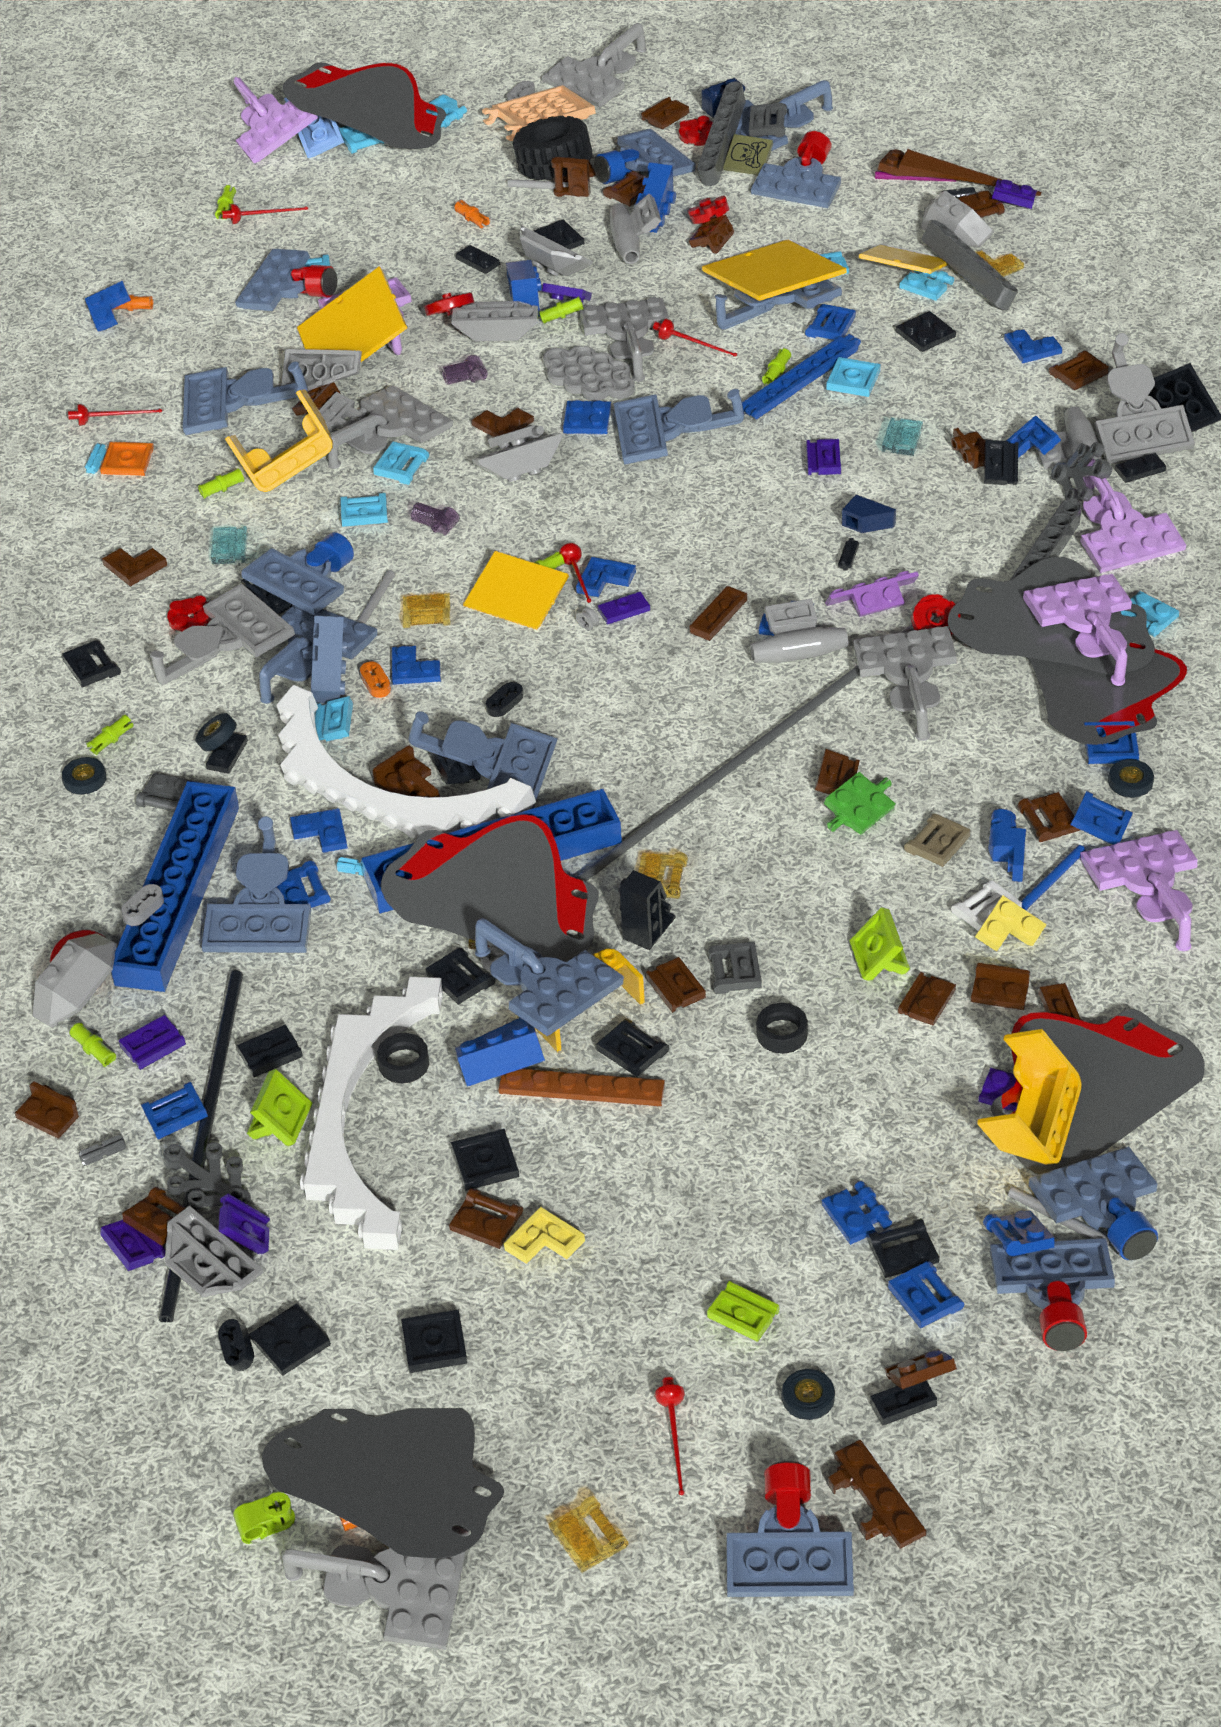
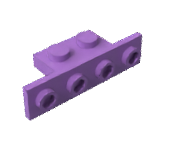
M904 571L891 579L882 577L875 580L872 584L859 583L850 590L837 589L830 593L825 604L830 606L853 600L859 617L903 606L905 602L899 587L914 583L919 574L918 572L909 573V571Z

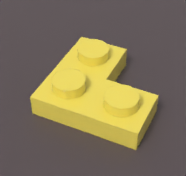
M1002 895L975 938L996 952L1009 933L1023 943L1033 946L1047 924Z
M540 1207L504 1243L505 1251L526 1264L544 1246L568 1259L585 1242V1234Z

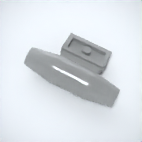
M650 194L634 206L635 209L631 214L623 204H615L610 210V228L614 243L627 264H634L640 258L639 236L655 229L661 222L655 198Z
M1070 407L1065 411L1066 432H1056V430H1053L1061 441L1045 455L1038 450L1044 469L1054 468L1057 463H1067L1081 443L1091 447L1094 442H1098L1091 423L1079 407ZM1094 456L1093 459L1096 461L1097 459H1101V457L1097 458Z
M811 598L765 606L769 629L774 636L750 644L754 663H784L819 657L848 647V635L845 628H815L817 615Z

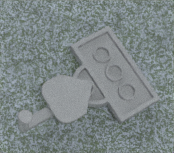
M640 23L634 24L606 47L599 56L587 58L582 62L566 56L542 76V82L553 87L563 85L592 105L600 108L625 88L624 81L615 78V74L625 73L636 64L635 56L622 50L636 39L637 47L635 50L639 53L647 51L643 26Z
M652 297L642 301L629 300L626 303L618 304L611 302L602 306L588 305L583 310H579L585 336L607 333L609 337L618 340L610 346L612 357L616 359L633 358L634 374L632 379L636 382L643 381L645 376L643 374L642 357L653 354L654 345L651 340L642 337L648 332V328L653 327L656 321L662 323L666 318L669 319L663 298Z
M1119 333L1115 338L1112 350L1116 368L1109 372L1107 381L1111 393L1122 399V401L1119 403L1115 418L1095 422L1099 442L1104 445L1103 456L1105 461L1113 464L1153 453L1161 455L1193 449L1195 442L1184 406L1180 405L1161 409L1158 402L1149 396L1155 385L1151 369L1144 364L1127 365L1123 348L1128 343L1129 338L1125 333Z
M394 385L389 386L361 400V407L370 413L368 417L331 434L333 449L328 453V467L336 469L341 466V462L338 460V446L347 443L361 453L374 454L387 447V437L407 435L421 444L451 428L453 420Z
M240 584L203 606L204 612L212 619L207 626H192L175 636V646L186 657L167 668L164 667L163 658L165 654L163 652L153 651L150 653V657L152 658L157 681L159 684L165 685L210 661L220 651H231L244 647L256 658L291 638L295 633L291 625L243 584Z
M949 626L853 640L860 677L885 674L888 680L898 684L890 692L892 707L901 712L915 710L917 719L915 737L920 741L928 740L930 733L928 731L926 708L935 707L940 703V693L936 685L926 680L932 675L933 667L957 664V656Z
M452 1527L454 1532L462 1536L470 1535V1531L466 1528ZM347 1544L335 1548L331 1556L294 1549H287L283 1552L282 1559L285 1576L290 1581H297L301 1578L303 1574L302 1568L327 1572L323 1590L326 1599L330 1603L357 1607L370 1598L379 1607L389 1610L384 1641L446 1650L466 1551L453 1557L437 1559L403 1556L397 1554L391 1548L379 1552L374 1557L368 1548Z

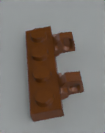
M861 1439L835 1452V1459L840 1466L837 1468V1472L828 1477V1487L833 1494H836V1490L851 1486L854 1491H859L872 1509V1519L867 1523H860V1532L866 1541L879 1534H882L884 1538L891 1536L899 1549L926 1536L924 1526Z

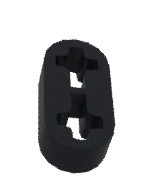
M509 682L499 688L486 700L487 714L492 717H501L508 713L523 699L522 685L517 682Z
M236 1319L226 1320L218 1331L226 1364L237 1371L247 1370L254 1360V1350L248 1329Z

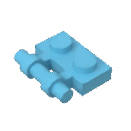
M444 94L430 102V104L442 108L448 114L442 122L441 128L448 127L452 121L461 119L467 113L465 106L458 108L457 101ZM429 109L426 110V112L435 116L438 115L437 112H434Z
M914 270L915 273L910 272L900 282V288L936 301L947 290V284H953L954 277L942 270L931 274Z

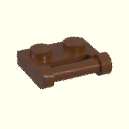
M564 157L553 158L551 162L555 176L554 195L557 197L564 195L589 197L591 193L589 160ZM563 167L567 168L568 187H563Z
M631 171L621 181L603 189V195L630 207L636 203L639 193L643 194L646 186L643 185V179L648 177Z
M989 190L957 198L972 208L981 218L993 214L1001 215L1005 212L1003 203L993 199V195Z
M1086 350L1060 365L1055 364L1049 368L1051 376L1060 379L1073 390H1077L1107 375L1109 371V366Z
M1059 792L1033 800L1024 798L1017 804L1020 813L1025 814L1036 831L1035 835L1040 843L1080 831V829L1071 825L1074 814ZM1039 809L1050 828L1043 825L1034 810Z
M154 1187L146 1198L124 1211L122 1215L123 1222L162 1246L167 1241L168 1221L173 1217L157 1208V1206L162 1205L176 1215L185 1210L186 1207L167 1196L163 1189Z
M470 1188L464 1203L449 1224V1229L500 1249L522 1215L523 1207L517 1204H512L511 1206L484 1196L479 1190ZM477 1204L506 1215L507 1218L505 1220L476 1210L474 1206Z

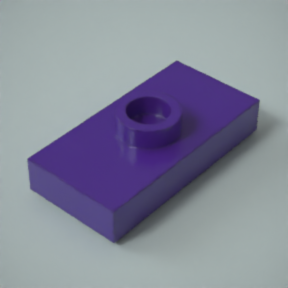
M641 591L598 605V612L607 625L650 611V604Z

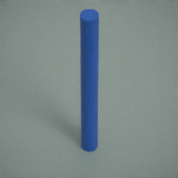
M1078 845L1021 901L1022 908L1027 910L1080 858V853L1085 852V848L1082 845Z

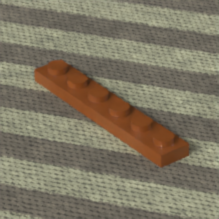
M519 1069L501 1075L499 1094L661 1107L665 1089V1080Z

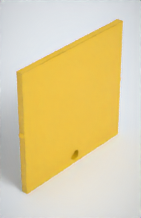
M787 239L702 266V271L761 301L845 274L846 268Z
M380 266L297 327L305 349L361 351L362 362L408 328L395 300L396 296L392 293L383 269Z

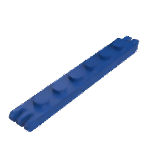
M848 334L846 337H838L743 401V411L749 416L752 415L755 419L760 418L832 369L838 357L848 358L858 350L861 340L854 338L851 334Z

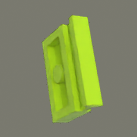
M729 1281L725 1290L720 1292L707 1310V1318L758 1342L773 1322L774 1316L778 1315L779 1305Z

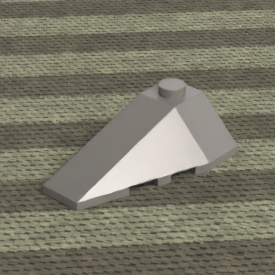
M286 349L281 386L296 383L292 372L288 371L289 365L295 361L299 362L308 391L358 374L362 352L353 350Z

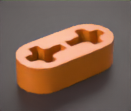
M371 661L364 663L360 667V675L369 693L376 698L387 696L391 691V686L381 665Z

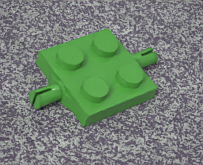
M858 772L826 797L824 804L835 815V818L827 823L828 829L835 832L836 829L844 824L861 835L894 809L896 805L895 802L884 794V791L892 786L890 779L888 780L887 777H884L878 784H874L862 773Z

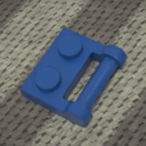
M822 304L817 310V316L813 323L805 330V335L812 338L821 337L835 340L840 336L844 337L856 317V310ZM829 316L825 325L822 327L821 324L823 323L825 317Z
M1086 791L1071 825L1115 845L1120 843L1133 812L1127 809L1123 811L1093 797V793Z
M307 861L302 867L288 870L287 879L276 887L284 896L285 904H310L311 908L331 901L328 891L324 890L317 874L318 867L314 861ZM308 876L315 893L314 896L308 897L301 880L303 877Z
M191 1081L184 1084V1088L152 1103L147 1101L141 1104L158 1140L208 1117Z
M1031 1210L1017 1211L1015 1214L998 1217L996 1214H989L983 1220L985 1228L997 1236L1003 1243V1249L1010 1256L1054 1248V1236Z
M930 1261L888 1281V1289L920 1329L948 1314H954L962 1310L965 1305L959 1296H955L938 1276L936 1267ZM922 1279H927L944 1302L940 1303Z

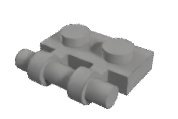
M336 392L319 411L326 422L329 432H332L335 428L342 429L365 418L367 410L363 407L356 410L354 408L355 401ZM347 416L350 420L346 421L344 418Z
M532 425L490 438L488 442L490 448L499 446L501 450L524 443L529 438L536 439L544 433V429L542 426Z

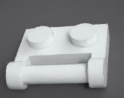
M990 880L983 885V889L962 903L957 902L953 905L951 911L959 919L962 918L979 931L1002 895L1021 908L1022 902ZM989 896H991L988 900H986L985 902H983L982 904H980L979 906H977V907L974 908L973 910H970V909H972L974 906H976L977 904H979L980 902H982L983 900H985L986 898H988Z

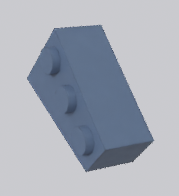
M314 616L311 692L316 703H327V701L339 699L340 695H345V681H341V674L345 675L346 660H342V654H346L347 640H343L344 617Z

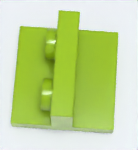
M881 907L849 940L862 978L867 981L873 980L883 969L901 975L906 974L910 970L889 909Z
M277 1069L269 1071L250 1111L254 1118L246 1134L255 1140L274 1134L283 1144L291 1146L297 1140L312 1102Z

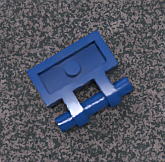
M863 1181L855 1184L854 1189L858 1194L853 1197L845 1189L822 1199V1206L850 1245L867 1238L868 1233L875 1232L872 1224L879 1222L883 1229H887L892 1225V1221L888 1217V1210L884 1205L878 1203L873 1189L867 1187ZM866 1204L871 1212L864 1214L860 1206Z

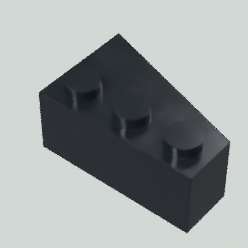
M633 870L627 878L621 881L618 888L620 893L619 909L622 919V935L624 940L650 950L676 916L670 913L672 907L670 903L665 901L667 895L661 881Z

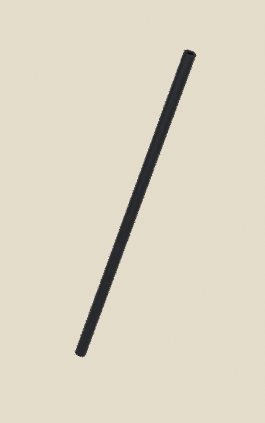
M238 970L231 971L203 1102L208 1117L199 1121L192 1161L203 1169L206 1161V1146L210 1142L243 979V973ZM189 1173L187 1181L198 1179ZM185 1192L182 1205L186 1208L189 1207L188 1195L190 1192ZM170 1268L159 1321L172 1323L181 1278Z

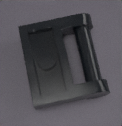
M99 640L62 653L64 663L82 688L108 677L113 678L121 673V669L116 663L111 661L104 651V645ZM92 654L98 657L103 667L99 668L91 657Z
M463 948L452 951L425 968L426 976L429 978H441L442 990L458 1005L481 990L488 989L496 982L495 977L489 972L485 973L468 957V953ZM461 964L476 979L473 980L457 965Z
M628 1018L624 1019L596 1043L598 1052L636 1077L669 1051L668 1044L663 1041L658 1042L635 1027V1023ZM627 1035H630L631 1037H633L634 1039H636L637 1041H639V1042L642 1043L643 1045L647 1046L648 1048H650V1050H648V1049H646L645 1047L641 1046L640 1044H638L637 1042H635L634 1040H632L631 1038H629Z
M922 1218L913 1220L912 1224L881 1233L875 1231L867 1234V1241L885 1278L905 1273L925 1262L939 1263L940 1257L927 1233ZM912 1235H917L918 1239L884 1249L881 1245Z

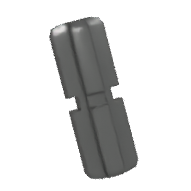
M116 1135L102 1141V1145L98 1146V1144L80 1150L78 1155L81 1163L87 1166L104 1159V1155L108 1157L125 1150L126 1144L123 1137Z

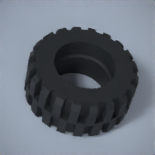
M551 116L546 119H539L534 123L531 122L526 127H522L513 139L518 169L525 177L527 176L530 179L552 180L555 178L551 162L555 157L586 159L589 161L592 157V147L587 126L579 118H574L573 116ZM565 167L562 168L563 176L568 175L567 168Z

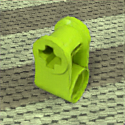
M275 1492L253 1502L244 1503L233 1512L241 1540L246 1544H250L251 1540L257 1538L262 1540L269 1535L284 1531L295 1522V1513L291 1509V1500L288 1495L282 1492ZM275 1501H278L279 1507H276ZM281 1517L284 1518V1523L281 1522Z

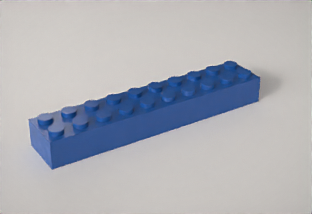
M187 781L143 887L149 884L158 885L162 889L164 903L140 925H126L115 951L114 965L111 971L115 986L159 992L166 991L239 810L235 787Z
M604 789L447 833L458 838H465L497 821L510 816L524 814L539 818L549 827L557 844L560 861L622 842L621 822ZM430 839L427 841V845L437 849H441L444 846L435 840ZM414 843L361 858L364 879L379 914L394 910L387 903L381 891L382 877L388 866L406 854ZM402 870L395 872L399 877L405 879L412 878L411 873Z

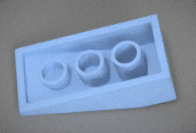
M317 115L318 118L298 132L308 158L315 157L344 143L338 122Z

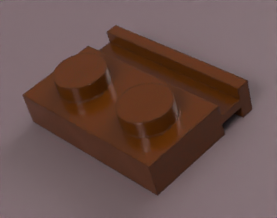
M667 97L642 112L641 115L643 121L648 120L649 124L663 130L690 112L688 105L677 100L672 101L671 97Z
M825 749L815 790L830 795L857 774L860 760L852 761L849 760V756Z
M680 957L657 966L656 970L652 972L646 971L647 981L672 1013L680 1006L684 1008L706 998V990Z
M920 972L899 1005L898 1013L934 1026L954 994L956 984L934 976L929 978L924 976L923 972Z
M938 1348L885 1368V1372L889 1380L891 1379L901 1389H905L954 1371L957 1368L954 1358Z

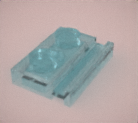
M891 417L882 443V452L892 450V453L914 456L923 429V421L908 419L895 421Z
M243 526V529H237V527L214 528L211 551L212 565L232 564L239 560L245 563L248 537L247 526Z

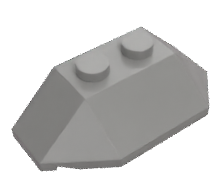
M947 191L939 193L924 210L921 225L924 231L931 220L939 221L969 247L980 248L994 233L972 208Z
M524 226L520 228V240L525 256L533 259L532 264L543 269L544 265L547 266V272L557 277L559 273L564 276L572 275L591 266L593 261Z
M520 301L474 302L460 308H453L452 325L474 341H518L538 323V306H531Z
M552 433L474 458L472 461L473 464L500 479H508V482L521 479V474L529 473V475H534L542 472L541 468L549 465L562 439L561 433Z
M99 934L68 940L36 980L33 1017L53 1028L58 1025V1022L80 1012L113 970L117 945Z
M191 1206L168 1221L166 1266L201 1297L242 1290L264 1273L263 1268L220 1233L219 1230Z

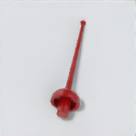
M230 204V210L222 211V219L231 218L233 225L239 223L241 216L308 210V207L241 211L236 204Z
M666 318L662 323L656 321L653 325V330L659 331V339L667 340L672 335L733 355L734 357L737 356V353L729 352L675 331L674 324L670 319Z
M77 404L78 411H68L69 420L79 419V426H83L88 422L89 417L160 413L162 409L89 412L85 405Z
M567 543L561 547L559 554L563 556L566 565L573 566L587 598L586 601L590 603L591 598H589L577 566V562H579L582 556L581 548L575 543Z
M666 1377L662 1379L663 1386L656 1389L655 1398L660 1405L668 1407L679 1483L678 1494L684 1495L675 1406L683 1401L685 1391L682 1386L675 1385L674 1378Z

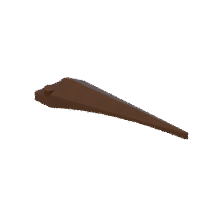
M898 149L890 150L879 162L878 170L895 176L944 178L996 186L997 179L1002 180L907 149L905 154ZM1037 191L1036 196H1041L1042 192Z

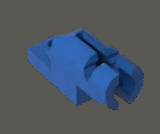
M997 809L991 815L988 846L992 861L1008 862L1007 872H1013L1012 881L1022 882L1026 829L1017 828L1016 815L1012 811Z

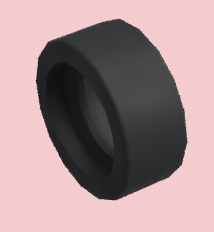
M780 1002L765 1007L757 1017L756 1032L758 1041L766 1050L773 1053L785 1054L798 1050L807 1040L808 1020L806 1014L799 1007L791 1003ZM785 1020L796 1024L798 1029L788 1035H775L769 1032L766 1027L774 1021Z
M398 1033L389 1036L379 1045L377 1050L379 1071L384 1078L391 1082L401 1084L413 1082L421 1078L429 1067L427 1044L415 1034ZM399 1050H412L419 1054V1058L409 1065L397 1066L387 1061L392 1053Z

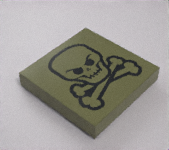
M734 134L723 166L724 170L758 175L764 163L768 162L773 147V140Z

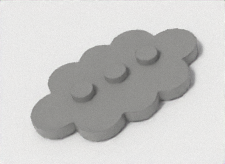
M577 346L570 351L563 348H553L544 354L543 360L545 367L548 369L547 376L549 382L553 385L564 386L565 390L569 393H582L583 397L587 400L599 401L608 396L616 399L628 398L635 391V382L630 378V366L624 361L613 360V357L608 353H596L589 346Z

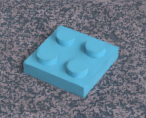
M838 357L827 381V390L869 397L880 374L881 364Z

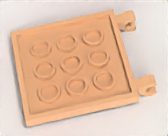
M563 85L492 105V108L482 109L483 114H490L488 119L483 120L485 124L490 125L494 123L497 117L508 123L504 128L507 131L512 130V134L506 136V139L509 141H513L515 134L522 127H526L527 124L534 123L539 119L563 115L564 117L573 116L582 120L587 119L589 115L596 114L594 105Z

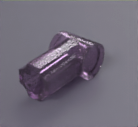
M477 355L468 356L462 363L442 368V375L446 385L471 380L475 383L477 380H485L488 376L484 363Z
M419 502L413 506L411 513L412 521L431 527L434 533L439 532L444 534L443 536H446L460 520L459 514L451 507H444L440 510Z

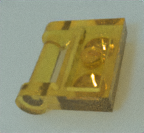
M450 593L403 596V628L429 624L451 625Z
M677 852L674 855L642 853L638 872L661 881L663 885L666 867L673 866L670 884L667 887L663 886L667 895L666 898L679 899L683 867H686L688 857L681 852Z
M595 1496L586 1498L580 1506L549 1523V1529L581 1573L625 1549L629 1544L625 1536L618 1534L600 1509L601 1504ZM590 1515L609 1543L602 1546L583 1518Z

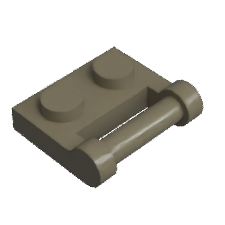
M932 814L928 818L925 827L917 836L904 845V850L914 856L918 855L944 867L970 837V829L938 814ZM936 829L939 830L926 845L923 844Z

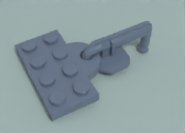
M822 80L779 102L787 105V113L784 118L785 128H799L810 123L814 119V113L804 103L823 95L824 100L822 109L825 111L833 109L831 86L827 80ZM746 100L735 133L737 135L750 136V111L753 104L749 100ZM771 114V125L776 124L777 114ZM775 135L753 136L773 140L771 151L788 144L786 135L783 137H776Z
M826 279L761 301L735 289L734 296L748 304V306L726 314L725 310L727 296L716 294L717 325L723 330L731 328L770 311L776 304L796 302L806 309H811L818 304L832 301L834 298L841 296L842 289Z
M295 361L288 367V371L292 372L296 383L274 388L273 372L269 368L251 370L239 380H229L227 367L185 375L183 431L185 435L228 427V413L236 411L244 405H262L298 397L297 391L303 389L308 391L299 362Z
M732 389L727 394L728 399H731L733 410L712 414L709 399L703 395L684 398L674 408H659L657 394L613 403L624 465L668 456L666 441L676 438L681 433L700 432L741 423L744 420V411L739 395L740 391Z
M295 605L281 616L282 619L293 627L295 635L288 639V645L273 656L259 673L260 701L264 704L274 701V696L271 694L270 680L275 675L292 681H304L311 676L314 616ZM322 609V610L319 611L316 615H314V616L344 617V616H340V615H337V614L328 612L327 610H324V609ZM344 617L343 640H347L346 654H342V657L352 660L378 635L377 628Z
M422 711L415 714L409 734L411 745L470 766H475V769L482 776L490 779L487 790L505 784L512 778L531 786L535 800H537L558 740L557 738L511 723L505 739L487 738L479 726L459 720L450 724L445 739L441 740L422 733L423 726L428 723L429 717Z
M264 816L258 821V827L262 830L264 837L262 853L245 854L237 863L236 878L246 888L240 891L233 904H207L202 939L203 952H307L311 906L310 904H285L284 896L276 888L287 879L289 862L283 854L275 853L276 838L273 830V820L268 816Z
M481 918L476 922L475 955L477 957H485L490 954L491 950L488 948L487 940L506 952V954L491 964V975L505 985H521L523 992L509 1001V1010L547 1037L623 985V975L586 950L568 962L557 958L543 957L532 948L522 945L486 919Z

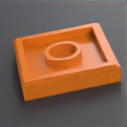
M110 442L100 469L101 474L145 476L154 449L153 443Z

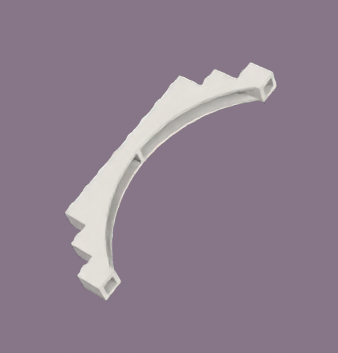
M293 685L276 705L280 713V719L287 724L278 735L283 750L288 753V756L280 764L287 782L292 785H302L312 794L317 792L332 803L338 802L343 804L348 810L353 812L356 810L370 820L376 819L384 823L390 829L396 828L403 831L410 838H418L424 831L437 830L447 834L461 828L464 829L495 820L498 815L502 818L530 810L536 802L531 786L512 778L507 783L488 790L451 797L427 798L406 796L373 787L340 767L319 741L315 723V711L318 709L312 692Z
M409 977L408 987L403 988L402 997L374 995L372 1006L367 1008V1015L338 1014L337 1023L332 1025L331 1041L333 1043L332 1046L328 1045L327 1047L328 1066L323 1067L322 1073L324 1087H319L318 1091L320 1106L315 1108L314 1124L316 1126L315 1130L311 1129L309 1144L311 1150L306 1151L305 1167L307 1170L306 1173L301 1174L300 1187L301 1190H305L306 1200L330 1201L329 1212L334 1214L335 1224L359 1225V1238H363L365 1248L398 1250L402 1232L400 1211H392L377 1199L355 1171L344 1143L346 1110L360 1076L377 1055L379 1045L387 1037L403 1032L431 1014H440L443 997L441 978Z

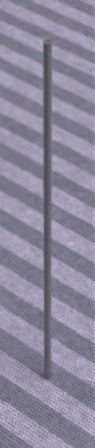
M932 613V617L930 618L933 621L935 618H937L935 613ZM911 624L901 633L913 631V625ZM858 665L575 878L586 882L860 676Z

